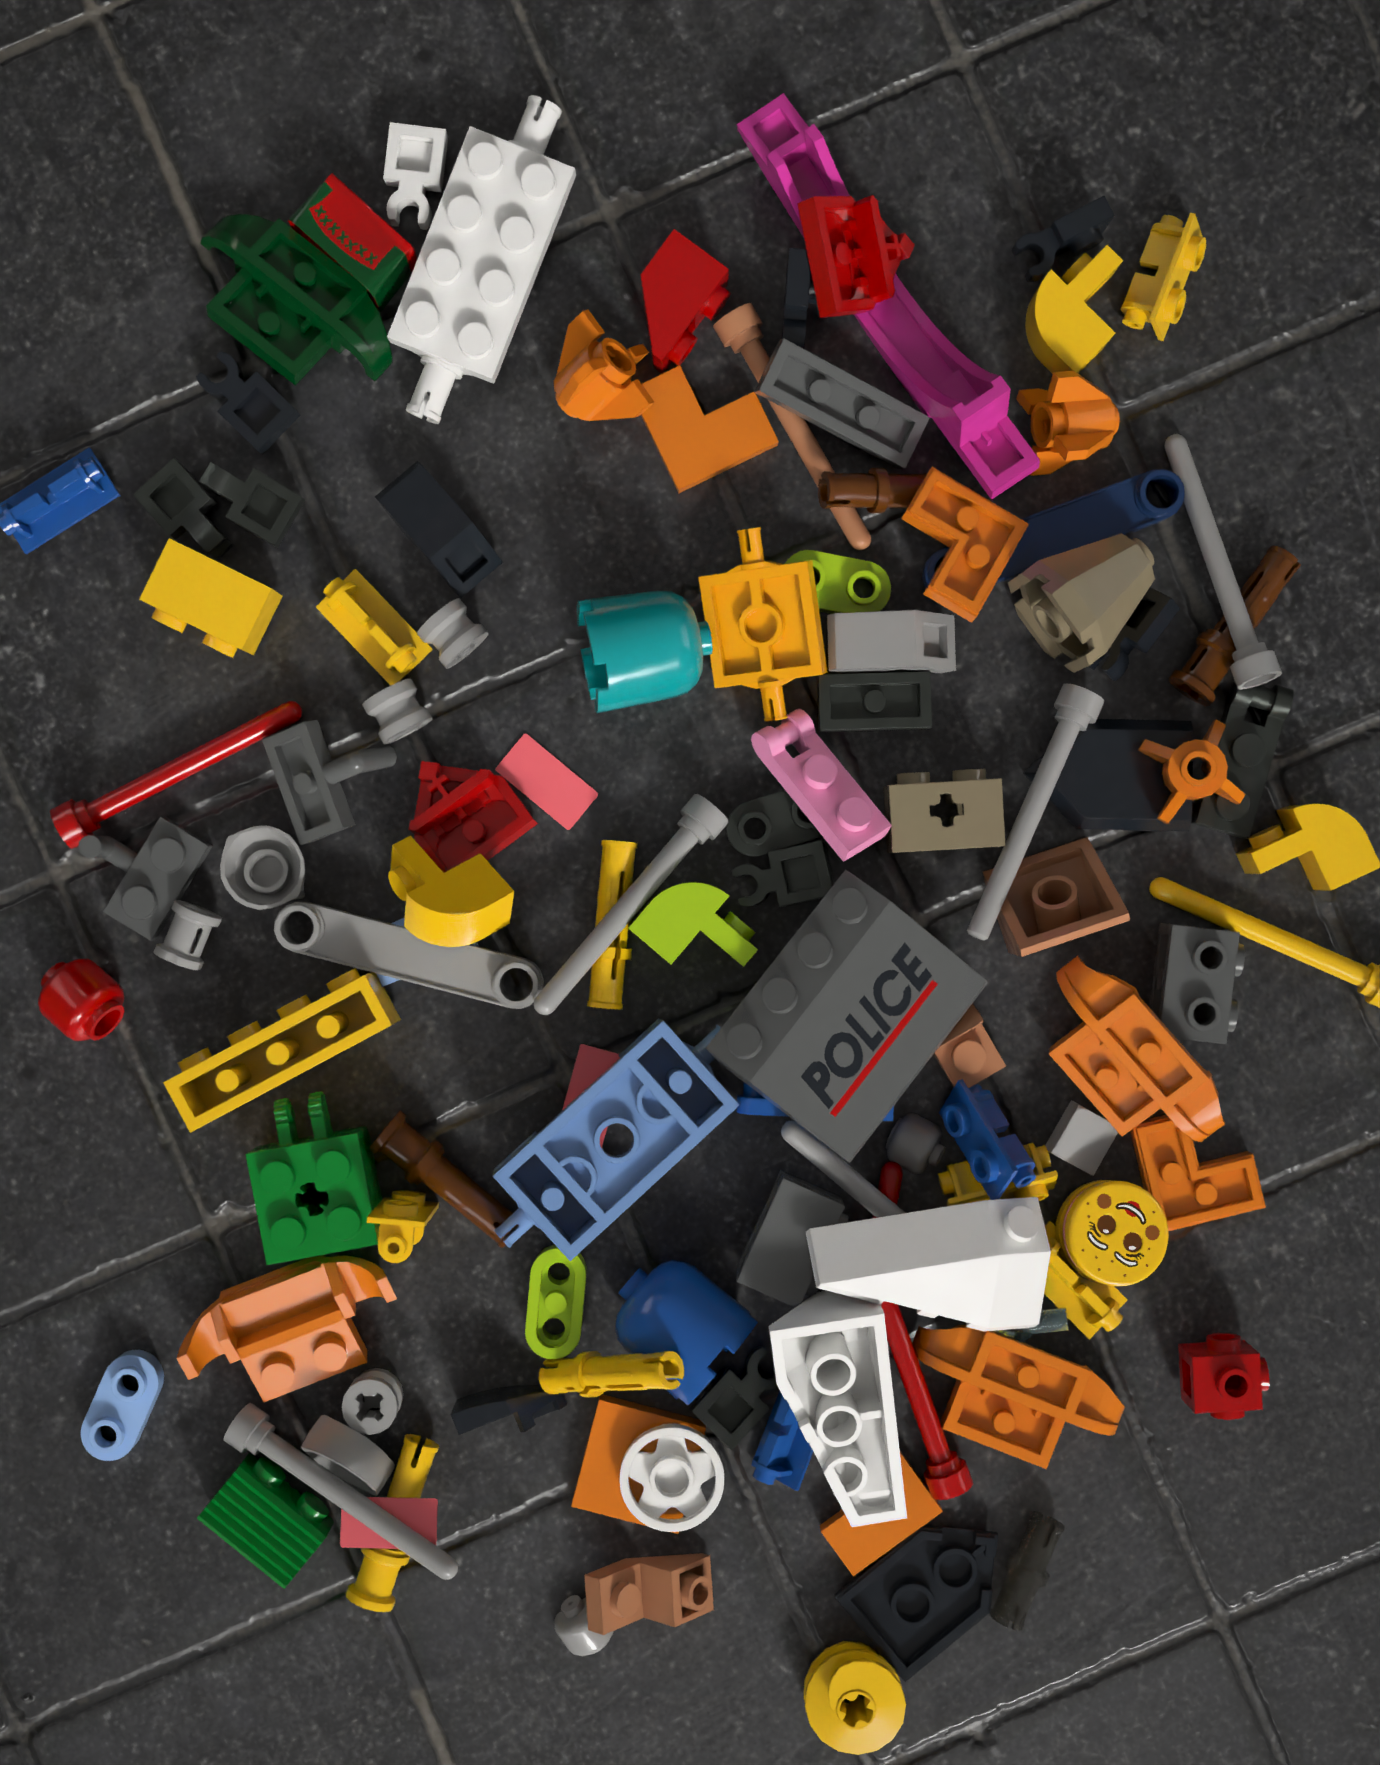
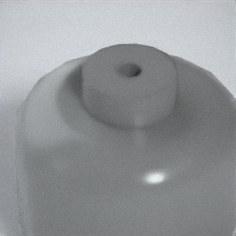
M909 1113L903 1118H899L885 1146L889 1161L898 1163L903 1169L914 1174L923 1173L929 1163L937 1166L946 1148L939 1144L943 1134L941 1127L914 1113Z
M578 1595L568 1597L561 1605V1612L554 1619L557 1635L573 1655L587 1656L595 1654L607 1645L614 1632L601 1635L588 1630L586 1597L581 1600Z

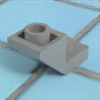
M919 610L834 613L827 615L829 671L854 674L883 673L899 669L922 672L930 671L931 673L956 671L954 615Z

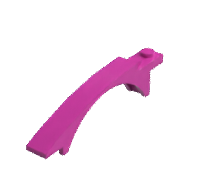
M784 93L737 124L738 132L803 238L797 203L813 196H850L834 164L823 135L814 124L808 127ZM895 274L893 282L896 291L893 298L878 302L873 310L854 314V316L923 414L934 420L992 500L1037 470L1040 464V459L1007 416L1011 389L1001 375L984 370L961 353L934 325Z

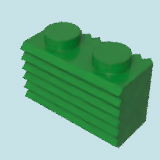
M248 1453L208 1502L197 1519L285 1589L323 1543L334 1521L328 1516L329 1510L327 1506L317 1496L309 1492H303L300 1495L297 1489L292 1488L288 1482H285L286 1475L275 1462L266 1457H260L257 1460L255 1455Z

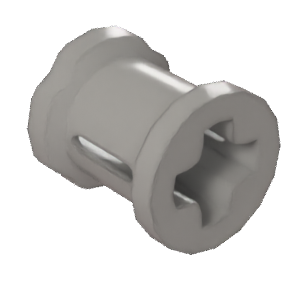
M175 900L171 908L175 912L174 918L164 942L156 944L154 954L178 966L192 970H201L204 961L200 956L212 927H218L222 917L198 905Z

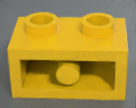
M169 538L139 600L156 608L151 617L152 619L183 633L188 623L206 632L202 641L203 644L233 658L238 648L251 655L255 654L283 596L272 588Z

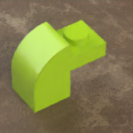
M701 882L679 883L663 890L653 898L628 928L670 964L677 959L700 930L743 967L758 950L749 942L756 932L731 911L724 919L716 914V911L727 900L729 895L715 886Z

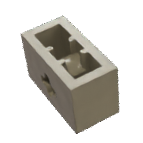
M986 769L952 771L953 781L932 783L930 781V772L896 774L897 785L883 787L885 818L892 825L886 835L887 853L1006 846L1002 778L986 779ZM940 795H944L946 804L956 805V815L947 818L946 827L942 826L940 817H930V806L940 803Z

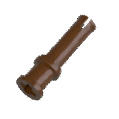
M1278 546L1269 547L1256 570L1240 590L1254 629L1273 605L1284 586L1301 566L1293 554ZM1224 615L1213 629H1206L1205 632L1199 634L1196 639L1198 645L1184 667L1181 670H1174L1169 677V681L1175 689L1192 701L1204 706H1211L1216 698L1214 690L1234 663L1232 654L1236 651Z
M399 1110L368 1149L374 1154L382 1152L406 1172L405 1179L411 1184L414 1182L418 1185L422 1181L497 1242L500 1248L505 1247L506 1244L503 1242V1238L518 1224L501 1239L494 1229L498 1228L513 1213L442 1156L445 1153V1150L442 1148L443 1145L437 1140L428 1141L405 1122L406 1115Z

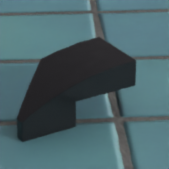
M541 1385L500 1387L457 1399L451 1412V1417L459 1435L512 1414L515 1417L520 1432H526L536 1425L534 1422L535 1418L567 1406V1401L564 1393L548 1394L542 1389Z

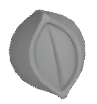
M266 825L253 826L228 836L222 853L220 870L221 880L234 900L246 907L263 910L278 907L305 897V861L299 846L290 835L278 828Z
M327 1415L319 1417L301 1446L302 1450L310 1458L355 1487L375 1496L381 1491L395 1466L387 1454L371 1440Z

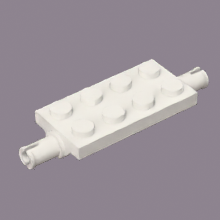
M534 95L528 97L526 109L513 140L506 141L474 127H469L387 335L390 343L410 350L422 357L420 362L424 365L411 401L406 407V411L421 419L424 415L427 417L426 420L428 422L440 423V416L455 379H461L463 375H471L490 383H495L576 177L574 167L544 156L549 139L562 110L546 100L544 108L541 107V97Z

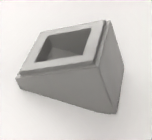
M1071 1100L1045 1146L1053 1155L1094 1176L1118 1132L1108 1120Z

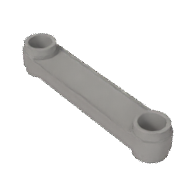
M295 902L286 905L280 910L274 921V932L277 940L284 948L292 952L512 1009L528 1007L534 1003L535 997L543 989L544 978L541 970L534 962L526 958L472 944L459 947L433 945L417 938L403 926L311 902ZM297 911L306 913L312 919L314 925L313 934L307 942L296 940L289 930V921ZM521 968L531 976L533 989L529 996L515 998L505 990L503 981L509 969Z

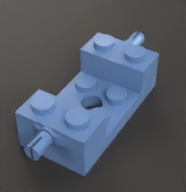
M658 1018L618 1055L619 1059L541 1131L538 1133L535 1131L497 1165L494 1168L493 1177L516 1201L519 1207L498 1228L494 1229L498 1237L501 1239L518 1224L503 1238V1242L510 1248L526 1231L535 1225L571 1261L730 1115L739 1104L715 1078L713 1070L709 1065L715 1058L706 1049L721 1027L717 1025L713 1031L693 1047L681 1041L669 1026ZM611 1124H623L632 1132V1145L624 1154L610 1155L600 1146V1135Z

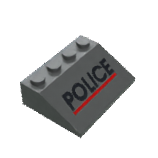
M845 869L711 1040L706 1049L718 1063L850 1163L988 983L986 979L893 902Z

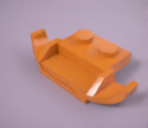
M1078 956L1056 972L1061 991L1083 1022L1053 1044L1048 1054L1122 1137L1159 1109H1162L1183 1133L1198 1142H1202L1225 1125L1226 1122L1223 1120L1218 1099L1219 1094L1210 1071L1205 1070L1142 1000L1134 986L1114 975L1101 973L1087 967Z
M326 1255L305 1258L220 1291V1297L200 1314L190 1328L179 1348L176 1359L188 1380L199 1376L206 1364L223 1354L226 1355L230 1364L241 1360L263 1402H267L367 1363V1348L351 1319L352 1316L356 1315V1303L372 1297H382L389 1303L396 1300L397 1297L384 1270L373 1262L351 1256L326 1257Z
M958 1325L948 1329H926L919 1326L912 1342L918 1360L941 1373L957 1379L940 1421L944 1430L1044 1469L1048 1467L1065 1422L1107 1436L1115 1435L1125 1406L1106 1382L1087 1365L1076 1364L995 1331H980L966 1327V1325Z

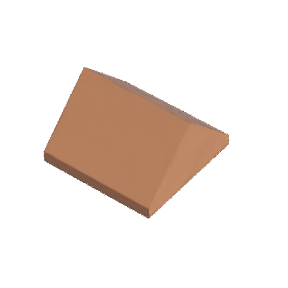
M1086 837L1023 858L997 920L1008 953L1023 957L1130 921V915L1091 842ZM993 869L983 872L984 881L986 885L990 879Z

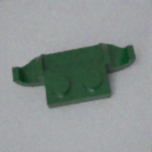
M228 215L220 219L202 237L200 244L207 250L215 247L226 253L234 260L235 272H237L227 285L206 305L207 316L295 386L331 347L339 354L345 348L349 350L360 361L366 375L373 381H376L393 363L385 326L379 311L367 294V289L280 218L273 222L256 215Z

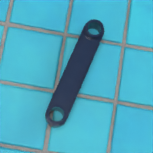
M1165 469L1150 470L1022 518L1029 525L996 584L1017 576L1038 560L1121 533L1128 535L1168 519L1177 513L1183 504L1185 496L1183 482L1172 471ZM1147 484H1158L1165 489L1168 495L1166 508H1156L1149 503L1145 492ZM949 547L936 551L925 563L922 572L925 588H927L935 574L936 563L943 560Z

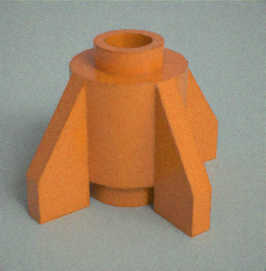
M589 309L582 311L568 325L557 374L553 380L558 405L567 415L586 421L635 418L640 416L655 402L639 379L631 382V377L636 372V364L649 353L643 344L626 349L621 343L612 338H604L601 342H597L605 332Z
M1074 370L1053 372L1048 390L1036 388L1018 391L1016 400L1027 414H1031V433L1037 445L1032 446V450L1040 459L1039 468L1029 474L1030 476L1051 474L1073 460L1088 458L1099 449L1108 447L1113 436L1118 431L1120 422L1119 411L1106 392Z
M1216 719L1212 722L1203 740L1195 739L1184 742L1175 749L1147 739L1143 740L1138 751L1163 764V779L1165 785L1172 793L1158 815V820L1168 824L1185 800H1197L1210 796L1213 793L1236 805L1241 803L1246 794L1227 779V761L1225 755L1218 747L1226 724ZM1195 758L1203 761L1201 770L1207 774L1203 779H1194L1188 773V763Z

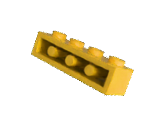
M354 968L326 983L331 993L311 1003L306 994L277 1009L276 1011L281 1020L261 1029L258 1021H255L227 1036L231 1047L212 1056L207 1047L178 1062L177 1064L182 1073L163 1083L189 1132L197 1130L400 1021L401 1018L384 986L382 987L377 974L371 972L361 977L357 969Z

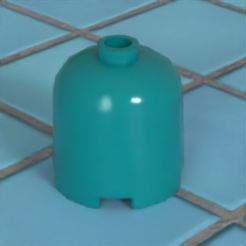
M653 591L578 600L577 625H586L590 648L581 649V657L590 699H596L594 702L596 713L675 698L688 693L698 683L703 672V656L711 655L713 652L712 637L708 622H697L692 606L682 596L672 591Z

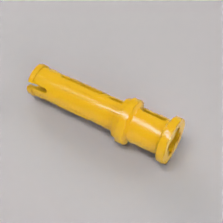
M414 1434L405 1435L404 1444L387 1497H421L435 1453L438 1452L439 1445L435 1441L426 1438L419 1459L416 1460L415 1454L421 1436ZM361 1548L364 1558L355 1583H351L347 1587L346 1598L353 1604L367 1610L389 1612L393 1609L396 1601L392 1591L401 1566L408 1564L410 1556L400 1549Z

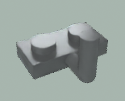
M318 720L302 722L262 740L300 845L317 841L356 825L340 781L360 773L392 767L397 759L395 750L391 746L385 745L354 751L332 760Z
M167 817L159 818L139 853L109 836L88 835L80 840L78 846L79 852L84 857L103 858L126 872L103 912L150 941L157 940L174 912L171 909L174 901L181 900L213 845Z

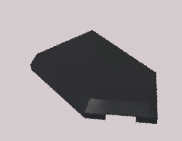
M1097 719L1095 723H1089L1086 731H1079L1050 796V800L1076 829L1189 831L1192 821V800H1185L1168 824L1157 819L1172 793L1165 785L1163 779V764L1143 754L1138 749L1144 739L1172 749L1177 748L1184 742L1194 740L1192 722L1182 720ZM1044 754L1023 772L1031 782L1035 777ZM1193 760L1187 766L1188 773L1192 778Z
M924 1525L879 1557L834 1594L837 1601L904 1682L914 1676L991 1612L994 1557H996L998 1533Z

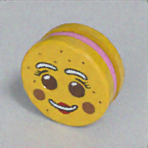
M1097 1180L1075 1189L1062 1204L1055 1228L1056 1240L1061 1244L1059 1251L1067 1265L1084 1279L1111 1286L1132 1285L1150 1276L1164 1258L1169 1237L1167 1220L1157 1200L1142 1187L1126 1181Z

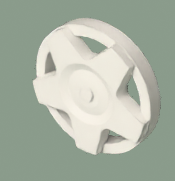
M676 1423L662 1424L643 1432L628 1447L620 1468V1490L630 1512L648 1527L665 1532L688 1530L705 1521L720 1502L724 1489L722 1459L714 1444L696 1429ZM685 1438L698 1444L703 1451H688ZM658 1439L654 1452L640 1451L646 1444ZM715 1476L713 1492L708 1501H706L701 1485ZM629 1477L644 1487L639 1502L636 1501L632 1494ZM671 1507L678 1509L686 1516L680 1519L660 1518Z

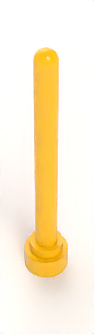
M1164 877L1155 878L1150 883L1149 890L1153 897L1225 929L1240 932L1241 936L1358 986L1357 992L1365 995V1002L1380 1008V965L1373 962L1368 966L1363 965Z

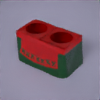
M333 173L326 178L288 219L293 230L337 263L367 289V294L380 313L412 273L417 262L413 246L378 214L373 212L370 206Z

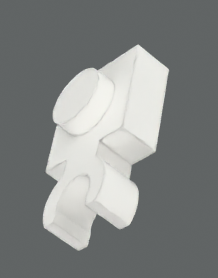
M390 122L383 179L386 186L399 187L390 196L387 203V215L392 226H399L400 213L403 208L415 206L419 209L418 224L420 229L427 230L432 221V211L425 197V192H442L448 144L446 129Z

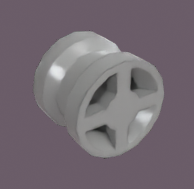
M460 598L449 602L439 609L417 632V635L424 643L433 644L439 651V661L446 669L451 668L467 657L488 636V631L482 624H475L466 615L467 606Z
M411 678L397 682L379 691L362 704L366 713L377 719L380 725L378 735L383 744L397 741L422 728L433 719L429 710L420 706L416 700L417 688Z
M368 1369L357 1375L343 1396L341 1406L343 1418L349 1427L367 1435L381 1433L390 1427L402 1406L404 1396L402 1384L394 1374L385 1369ZM370 1408H380V1411H379V1410H374V1411H373V1410H369V1409H370Z

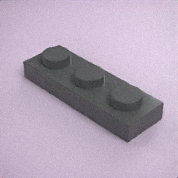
M784 338L778 340L754 393L897 469L906 468L930 419L927 415Z

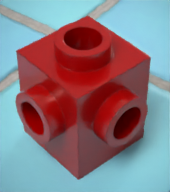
M1215 1333L1207 1335L1206 1342L1178 1344L1181 1399L1195 1414L1210 1413L1212 1417L1217 1419L1233 1420L1243 1418L1245 1411L1263 1410L1262 1391H1268L1270 1382L1268 1365L1265 1358L1260 1357V1353L1245 1340H1241V1336L1231 1333Z

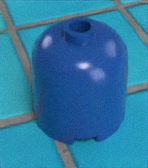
M671 1260L661 1263L649 1275L639 1268L618 1292L626 1300L616 1315L615 1331L618 1341L629 1354H651L664 1351H674L679 1354L684 1365L683 1379L667 1378V1380L677 1379L681 1383L676 1389L667 1391L676 1400L680 1398L687 1406L716 1376V1373L708 1366L722 1349L726 1353L730 1351L734 1354L758 1323L746 1308L697 1268L685 1261Z

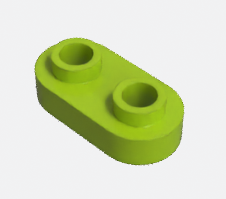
M814 550L799 551L785 562L787 564L812 560L813 569L819 576V583L816 585L819 612L830 614L878 612L885 607L890 598V579L884 569L876 563ZM859 579L868 580L873 586L872 596L868 598L858 597L853 590L854 582Z
M555 1244L544 1248L533 1262L530 1272L525 1336L529 1347L537 1355L546 1359L563 1358L569 1355L578 1345L582 1332L587 1266L583 1256L579 1253L569 1261ZM555 1263H563L569 1268L570 1275L564 1280H556L549 1272L550 1266ZM550 1318H557L563 1322L565 1330L558 1335H552L546 1331L544 1323Z

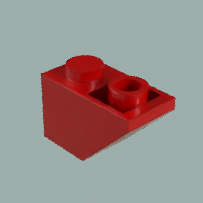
M673 229L641 273L642 295L653 367L661 374L666 371L671 362L678 366L684 362L698 340L693 335L695 329L704 317L711 321L714 320L731 294L726 289L728 286L729 269L675 229Z

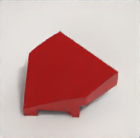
M874 195L855 201L852 196H813L797 203L820 318L864 313L873 310L876 303L893 298L896 291L893 282L900 262L910 258L915 244L905 232L899 235L894 234L882 220L878 205L879 201Z
M421 761L418 776L421 784L415 816L413 820H410L408 830L414 833V840L443 873L480 853L487 861L538 824L503 776L494 775L487 769H480L478 771Z

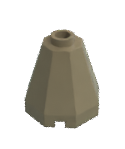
M1121 533L1038 560L1010 580L1008 586L1011 593L1020 588L1023 598L1014 604L1017 615L1043 651L1054 659L1062 653L1070 657L1072 660L1064 666L1075 673L1088 667L1108 651L1155 580L1152 568L1154 557L1141 540L1137 538L1131 540Z

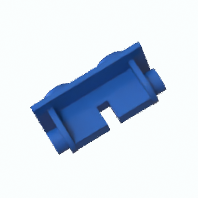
M89 447L1 502L0 527L8 536L13 534L24 553L28 554L121 495Z
M963 1079L958 1080L939 1114L943 1119L947 1132L954 1137L970 1164L975 1179L982 1184L990 1200L1000 1199L1010 1182H1013L1016 1188L1029 1185L1036 1178L1033 1172L1035 1163L1027 1154L1016 1134L998 1138L996 1133L1006 1131L1010 1124L994 1100L991 1091L983 1090L979 1084L968 1088Z
M779 1391L756 1454L751 1462V1466L755 1467L753 1477L768 1485H773L776 1479L795 1491H799L813 1450L799 1428L798 1421L787 1400L784 1399L781 1391Z

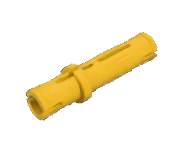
M614 840L601 841L602 856L595 927L633 884L635 850L638 843ZM629 923L591 967L589 1000L587 1001V1006L623 1009L622 995L626 960H631L632 949L627 948Z
M586 1351L574 1358L547 1359L543 1362L546 1367L557 1368H540L539 1382L546 1393L578 1392L582 1397H598L606 1391L673 1390L679 1387L681 1383L677 1379L667 1380V1378L683 1379L684 1377L683 1361L679 1354L674 1351L601 1356V1353L597 1351Z

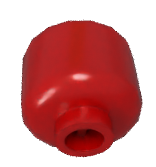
M88 958L75 959L68 963L59 962L52 966L41 980L42 990L38 998L39 1011L64 1035L74 1041L100 1040L111 1033L123 1018L125 1010L122 1006L124 1002L122 986Z

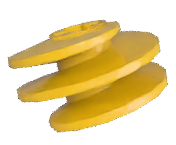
M842 1641L825 1648L811 1663L804 1680V1702L809 1724L822 1742L838 1752L860 1755L877 1751L894 1739L903 1724L906 1701L896 1670L882 1656L876 1653L875 1649L862 1642ZM858 1694L863 1695L864 1699L857 1697ZM844 1699L851 1701L850 1704L845 1703Z

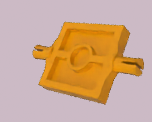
M761 527L737 530L742 565H738L725 573L698 577L704 619L709 624L712 637L713 652L710 655L714 687L722 688L743 685L754 689L759 688L761 690L764 721L782 720L788 718L782 685L795 678L823 675L828 672L813 562L808 560L781 564L765 561L760 532Z

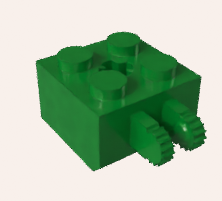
M322 1091L309 1093L307 1108L311 1119L313 1136L298 1138L295 1112L291 1101H289V1098L277 1099L273 1107L279 1142L257 1146L245 1154L266 1265L378 1245L380 1224L367 1223V1216L382 1201L374 1154L368 1149L371 1145L370 1134L366 1126L333 1132L325 1094ZM311 1183H315L317 1191H327L329 1197L322 1204H318L310 1198L308 1189L312 1187Z

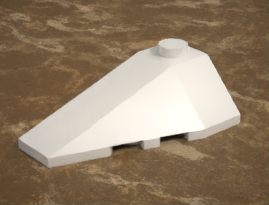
M1038 1197L984 1200L810 1228L806 1231L816 1288L877 1304H882L886 1301L917 1309V1314L930 1318H936L938 1315L966 1322V1327L980 1331L1031 1328L1039 1324L1051 1250Z
M831 1291L817 1292L768 1326L776 1384L794 1413L799 1428L816 1455L823 1473L851 1527L906 1519L907 1511L883 1309L881 1304Z

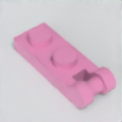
M796 709L787 714L788 718L782 719L781 725L775 728L766 726L755 732L751 737L752 746L761 761L844 862L885 837L892 825L817 735L810 716L804 710ZM792 744L800 755L792 758L785 747Z

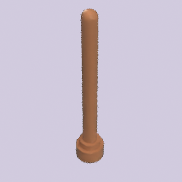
M747 303L723 316L713 325V328L724 347L731 346L735 354L741 352L759 383L770 357L760 342L763 334L759 328L763 322L752 303ZM769 401L818 487L819 479H822V472L830 471L835 473L805 419ZM830 508L850 545L856 550L866 549L871 543V535L856 508Z

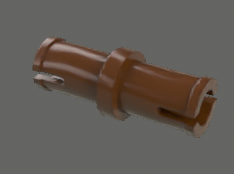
M871 468L868 473H831L830 471H824L821 474L822 479H819L818 484L819 503L823 509L831 507L867 508L870 513H883L887 508H907L927 473L888 474L884 468Z

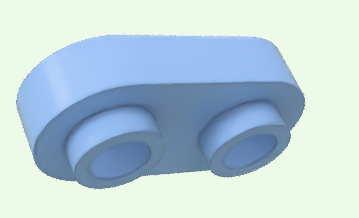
M130 1350L118 1356L107 1367L81 1427L82 1443L93 1457L103 1461L118 1460L128 1454L139 1441L164 1382L163 1368L158 1359L151 1353L143 1350ZM123 1375L134 1376L139 1384L138 1390H128L123 1384ZM101 1426L112 1427L116 1432V1441L104 1439L101 1435Z

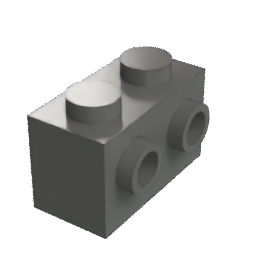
M1159 923L1149 1008L1177 1039L1227 1045L1228 1032L1235 1030L1238 1020V1002L1236 999H1232L1234 978L1242 974L1245 962V948L1243 944L1239 943L1240 932Z
M780 1170L736 1267V1281L792 1307H797L801 1304L805 1295L811 1297L816 1294L819 1288H816L806 1231L810 1228L847 1223L849 1216L842 1213L845 1204L841 1196Z

